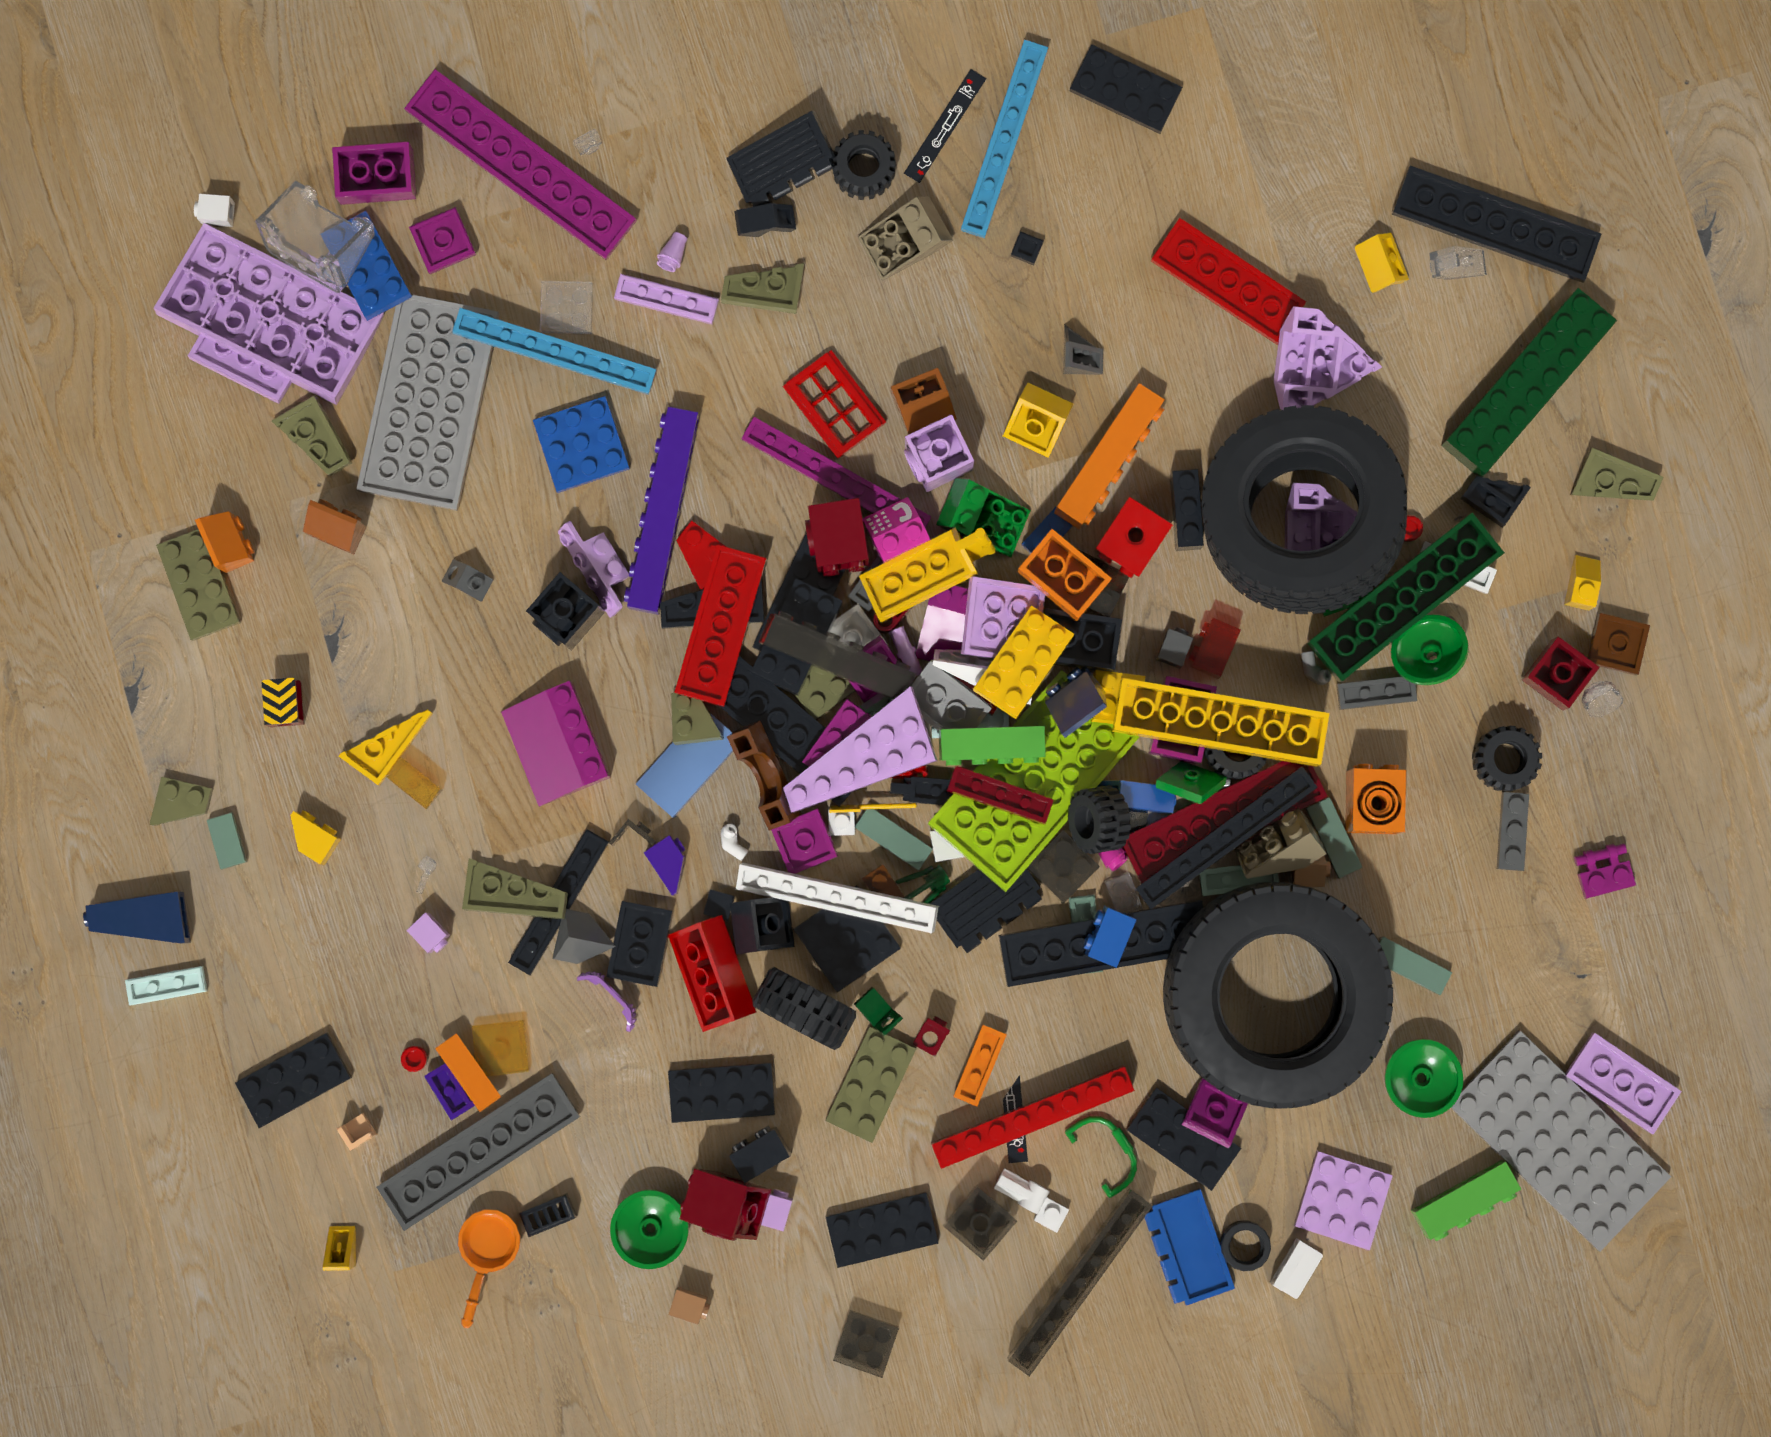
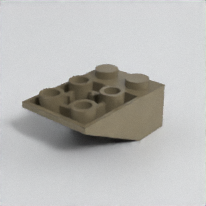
M929 196L915 197L858 236L882 281L934 254L953 241Z
M1299 807L1294 811L1286 813L1282 819L1271 826L1265 827L1258 835L1244 841L1235 849L1247 879L1303 869L1327 854L1315 827Z

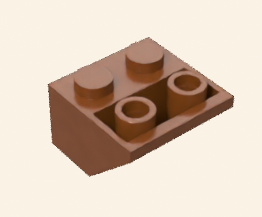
M939 368L891 386L892 397L908 435L950 415L953 416L954 420H957Z
M319 499L318 503L310 500L308 504L303 532L354 555L366 526L361 523L362 519L355 513L343 509L340 513L333 504Z

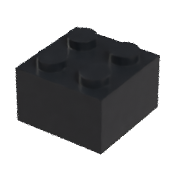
M768 1125L754 1134L756 1137L754 1140L748 1142L747 1139H744L732 1147L733 1152L729 1157L744 1183L791 1156L792 1153L777 1127L771 1129Z

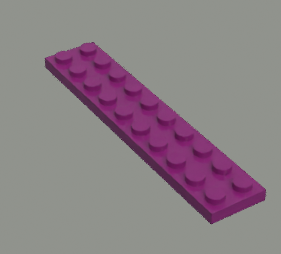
M434 69L404 108L407 113L605 260L609 258L637 221L635 217L436 69Z

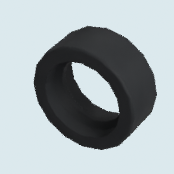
M1248 1220L1236 1221L1230 1224L1222 1233L1220 1240L1221 1253L1225 1261L1234 1269L1243 1272L1254 1271L1262 1267L1268 1260L1271 1251L1270 1239L1266 1231L1257 1223ZM1240 1231H1251L1260 1240L1261 1248L1259 1254L1250 1261L1238 1260L1230 1250L1232 1237Z

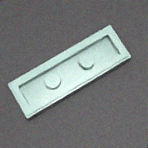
M203 966L125 980L129 1006L207 992Z

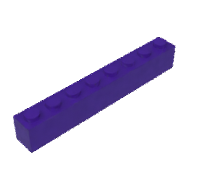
M668 407L667 413H662L660 428H663L662 438H657L655 444V453H658L657 462H652L649 477L653 478L651 488L647 487L644 502L648 503L646 513L642 512L639 527L643 528L642 535L636 538L634 552H637L638 555L636 562L631 563L629 577H633L631 587H626L624 602H628L627 607L631 610L656 615L660 613V602H662L699 422L698 412Z

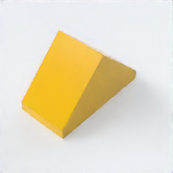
M329 1226L323 1271L350 1270L356 1267L355 1226Z

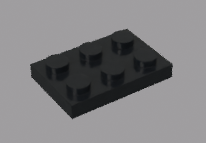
M622 901L613 941L616 947L612 948L606 977L658 987L673 911Z

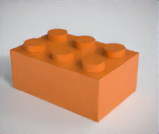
M1053 529L1049 531L1017 571L1076 621L1079 620L1112 580L1110 576Z

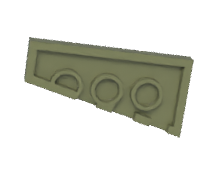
M469 858L463 910L565 919L568 893Z

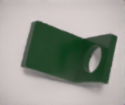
M873 987L854 1003L869 1023L884 1036L903 1019ZM890 1019H893L890 1024L884 1027Z

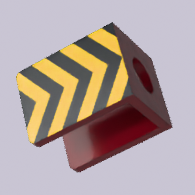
M295 678L262 680L264 725L271 728L304 725L301 681Z

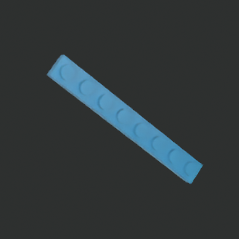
M1024 39L961 227L963 232L981 238L986 236L1048 51L1046 46Z
M463 308L459 309L452 331L455 335L649 395L656 373L654 368Z

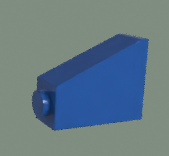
M1114 780L1101 781L1097 786L1117 788L1119 793L1124 796L1125 802H1127L1129 807L1128 810L1173 813L1176 804V795L1157 789L1154 784Z

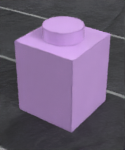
M424 913L406 930L427 953H432L433 951L436 953L440 952L448 944L446 939L450 936L430 913Z
M777 1189L770 1193L761 1225L784 1231L793 1200L788 1198L789 1193Z

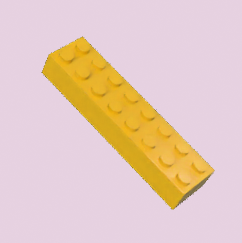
M1122 678L1112 732L1317 767L1322 764L1330 713Z

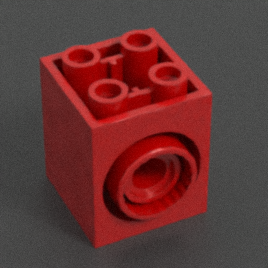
M1129 497L1096 547V550L1099 551L1097 556L1108 564L1115 561L1121 565L1119 571L1131 579L1134 574L1139 577L1173 524ZM1132 528H1139L1143 532V538L1139 542H1132L1128 538V532Z

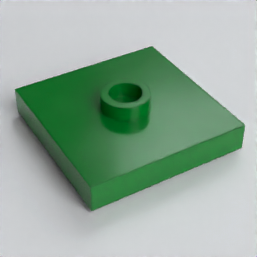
M1180 761L1156 780V788L1202 804L1226 785L1227 777Z

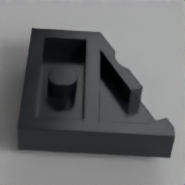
M1476 476L1460 499L1503 528L1531 487L1524 484L1522 486L1508 484L1507 481H1492L1489 478Z

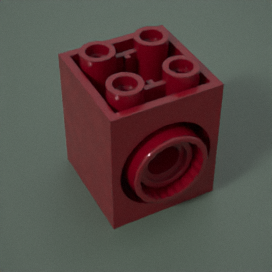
M859 498L809 505L810 519L805 520L810 556H816L818 573H823L824 576H834L839 574V570L849 569V572L852 573L863 571L864 566H869Z
M694 1168L693 1174H691L688 1180L689 1188L686 1198L681 1204L679 1219L700 1226L703 1232L731 1241H736L737 1238L757 1240L771 1189L751 1182L744 1183L742 1179L722 1172Z

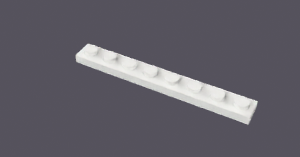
M741 863L739 865L737 890L928 933L935 931L939 906L752 864Z

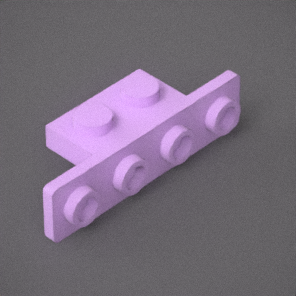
M571 521L566 522L558 530L560 541L567 547L573 557L575 566L583 573L588 587L594 591L601 608L611 618L623 607L611 586L626 580L629 577V573L604 532L583 542Z

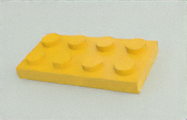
M1031 605L977 682L973 691L1017 719L1074 637V633Z

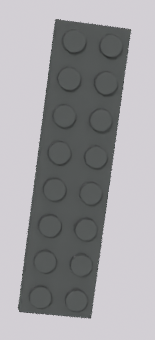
M552 1073L376 1188L403 1231H405L581 1116Z

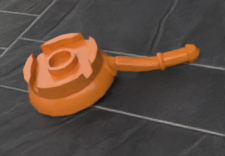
M485 1209L472 1214L463 1223L459 1232L458 1247L461 1256L469 1266L477 1271L469 1298L466 1300L467 1304L463 1318H461V1324L464 1328H469L473 1325V1318L476 1307L479 1304L478 1299L485 1277L484 1274L507 1267L515 1259L520 1248V1234L517 1225L508 1215L498 1210Z

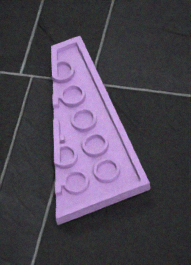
M909 687L783 787L791 812L802 810L938 761L913 687Z

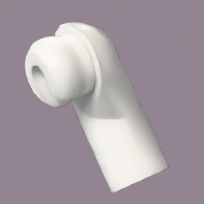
M726 824L720 833L722 848L742 861L748 850L738 844L736 826Z

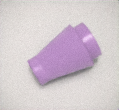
M674 232L671 239L657 255V265L662 269L675 272L677 268H680L687 241L683 234Z

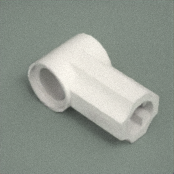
M1005 1168L994 1186V1189L1018 1201L1019 1205L1035 1214H1038L1050 1192L1031 1180L1027 1181Z

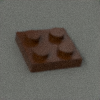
M1599 613L1588 659L1599 667L1635 676L1639 675L1650 625Z

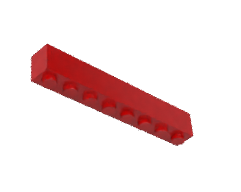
M1122 1065L931 1142L940 1168L943 1169L1135 1090L1125 1066Z

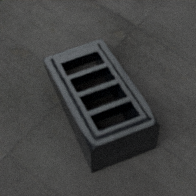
M568 1193L519 1213L528 1237L577 1218ZM559 1202H561L563 1210L566 1214L565 1217H561L559 1209L556 1205ZM547 1207H552L557 1220L552 1221ZM540 1210L543 1211V1214L547 1221L546 1225L542 1224V1221L538 1214V1211ZM532 1213L538 1226L536 1229H533L528 1217Z

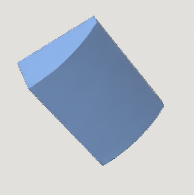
M712 714L713 721L723 735V740L681 745L672 743L636 783L643 792L672 818L676 817L733 753L727 738L732 732Z

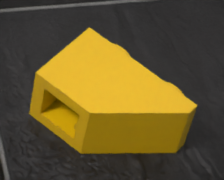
M304 810L301 813L293 811L290 816L298 851L318 864L325 865L341 841L336 836L338 831L325 823L322 827L314 822L316 818Z

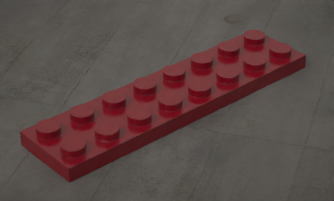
M1281 761L1213 794L1202 804L1194 803L1131 833L1129 839L1126 840L1125 846L1122 847L1126 851V855L1140 884L1300 767L1305 769L1317 788L1266 826L1282 819L1286 813L1294 811L1298 807L1303 809L1328 797L1314 767Z

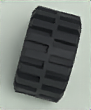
M858 130L857 135L851 132L848 134L847 139L843 137L839 141L840 145L834 149L836 158L832 159L835 167L832 169L836 184H839L840 190L843 193L845 191L848 192V196L851 198L854 195L858 196V200H864L866 196H869L870 200L875 198V194L882 195L885 188L889 189L891 181L894 180L896 161L894 151L891 150V144L885 142L882 135L877 137L875 132L870 130L869 134H864V130ZM869 154L877 159L879 168L870 176L860 177L851 172L849 162L856 155Z
M1502 726L1489 731L1480 738V742L1476 743L1474 747L1476 751L1472 754V759H1475L1473 769H1477L1479 773L1476 776L1479 780L1483 779L1485 781L1484 785L1493 787V790L1513 791L1529 785L1530 781L1537 777V770L1541 769L1542 766L1539 763V760L1543 758L1542 753L1538 751L1540 747L1539 742L1535 743L1533 740L1535 737L1531 733L1527 734L1525 729L1516 728V726ZM1501 744H1510L1519 753L1520 765L1516 772L1512 774L1503 773L1494 762L1495 750Z
M1205 748L1204 756L1208 759L1207 763L1215 769L1214 772L1234 779L1246 778L1255 774L1265 765L1267 759L1249 755L1245 760L1236 762L1230 760L1223 750Z
M1101 786L1082 789L1074 793L1070 800L1071 805L1068 806V821L1072 839L1074 842L1076 841L1077 847L1082 849L1084 853L1095 854L1118 850L1125 846L1126 840L1130 836L1131 815L1128 810V804L1125 802L1124 796L1119 793V790L1112 786Z

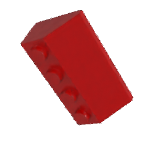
M722 915L696 923L668 935L702 1032L757 1013L755 1007H753V1000Z

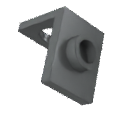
M453 559L442 582L482 602L493 579L471 566ZM458 568L456 576L451 579L453 571Z

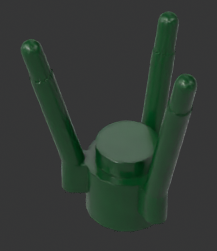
M938 865L935 868L929 866L922 871L897 879L896 884L927 875L923 878L925 884L904 898L911 900L929 888L933 892L923 903L930 904L941 892L946 890L945 885L950 883V879L943 868Z

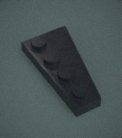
M762 578L748 624L764 623ZM704 589L660 602L661 628L693 627Z

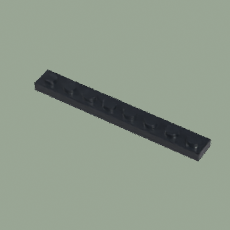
M1300 767L1140 884L1135 890L1151 910L1317 788L1316 784L1305 769Z

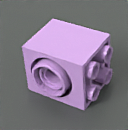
M952 415L905 436L904 454L918 482H922L926 492L973 471L974 459Z

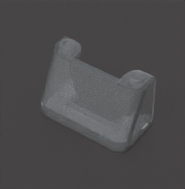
M295 180L255 220L266 249L275 258L330 290L340 293L348 284L375 235L374 225L365 217H355L351 223L319 205L316 198L317 193L311 186H304Z

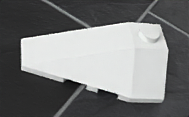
M935 649L933 665L970 684L976 685L994 659L961 654V650ZM1031 697V699L1028 701L1027 704H1030V705H1031L1032 697Z

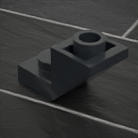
M770 203L734 211L738 236L760 237L769 231L792 232L796 230L793 205Z

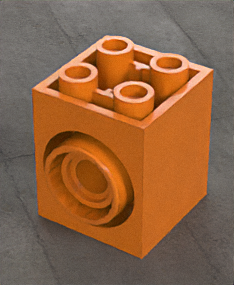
M1357 764L1353 766V769L1346 771V833H1405L1406 770H1399V765L1379 766V769H1373V764ZM1373 798L1379 802L1378 810H1375L1371 805Z

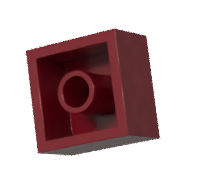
M1558 636L1551 639L1521 680L1564 711L1571 707L1600 667Z

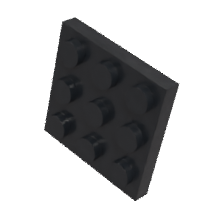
M821 909L794 928V931L837 993L901 949L883 922Z

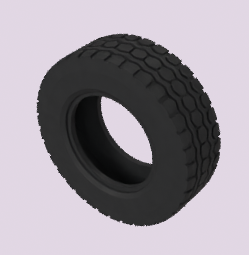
M1301 405V408L1296 406L1284 407V410H1272L1267 412L1265 416L1262 414L1252 419L1249 424L1245 423L1237 429L1236 434L1233 433L1224 442V446H1221L1215 454V460H1212L1207 471L1208 475L1205 477L1204 491L1202 492L1201 506L1205 537L1212 559L1219 571H1221V574L1242 595L1245 593L1246 598L1255 603L1260 602L1261 606L1272 610L1276 608L1277 611L1291 613V611L1295 612V614H1308V612L1313 614L1324 613L1327 609L1332 611L1342 608L1343 604L1349 605L1357 601L1359 596H1365L1373 589V585L1376 587L1385 578V573L1388 574L1394 565L1406 534V482L1400 463L1391 447L1389 448L1388 443L1381 435L1377 436V431L1368 424L1364 425L1362 420L1353 415L1349 417L1348 413L1337 409L1332 411L1329 407L1318 406V408H1314V405ZM1308 469L1328 473L1348 487L1358 505V512L1353 524L1341 538L1317 550L1294 551L1280 547L1262 535L1252 520L1251 512L1257 496L1269 482L1282 474L1295 470Z

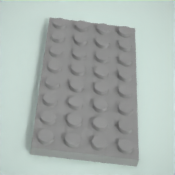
M412 295L408 300L396 305L357 491L458 511L493 346L455 335L452 331L460 308L494 319H499L500 313L498 311Z
M1518 1030L1462 1089L1458 1100L1451 1109L1597 1251L1601 1252L1671 1176L1571 1079L1566 1077V1074L1528 1037Z

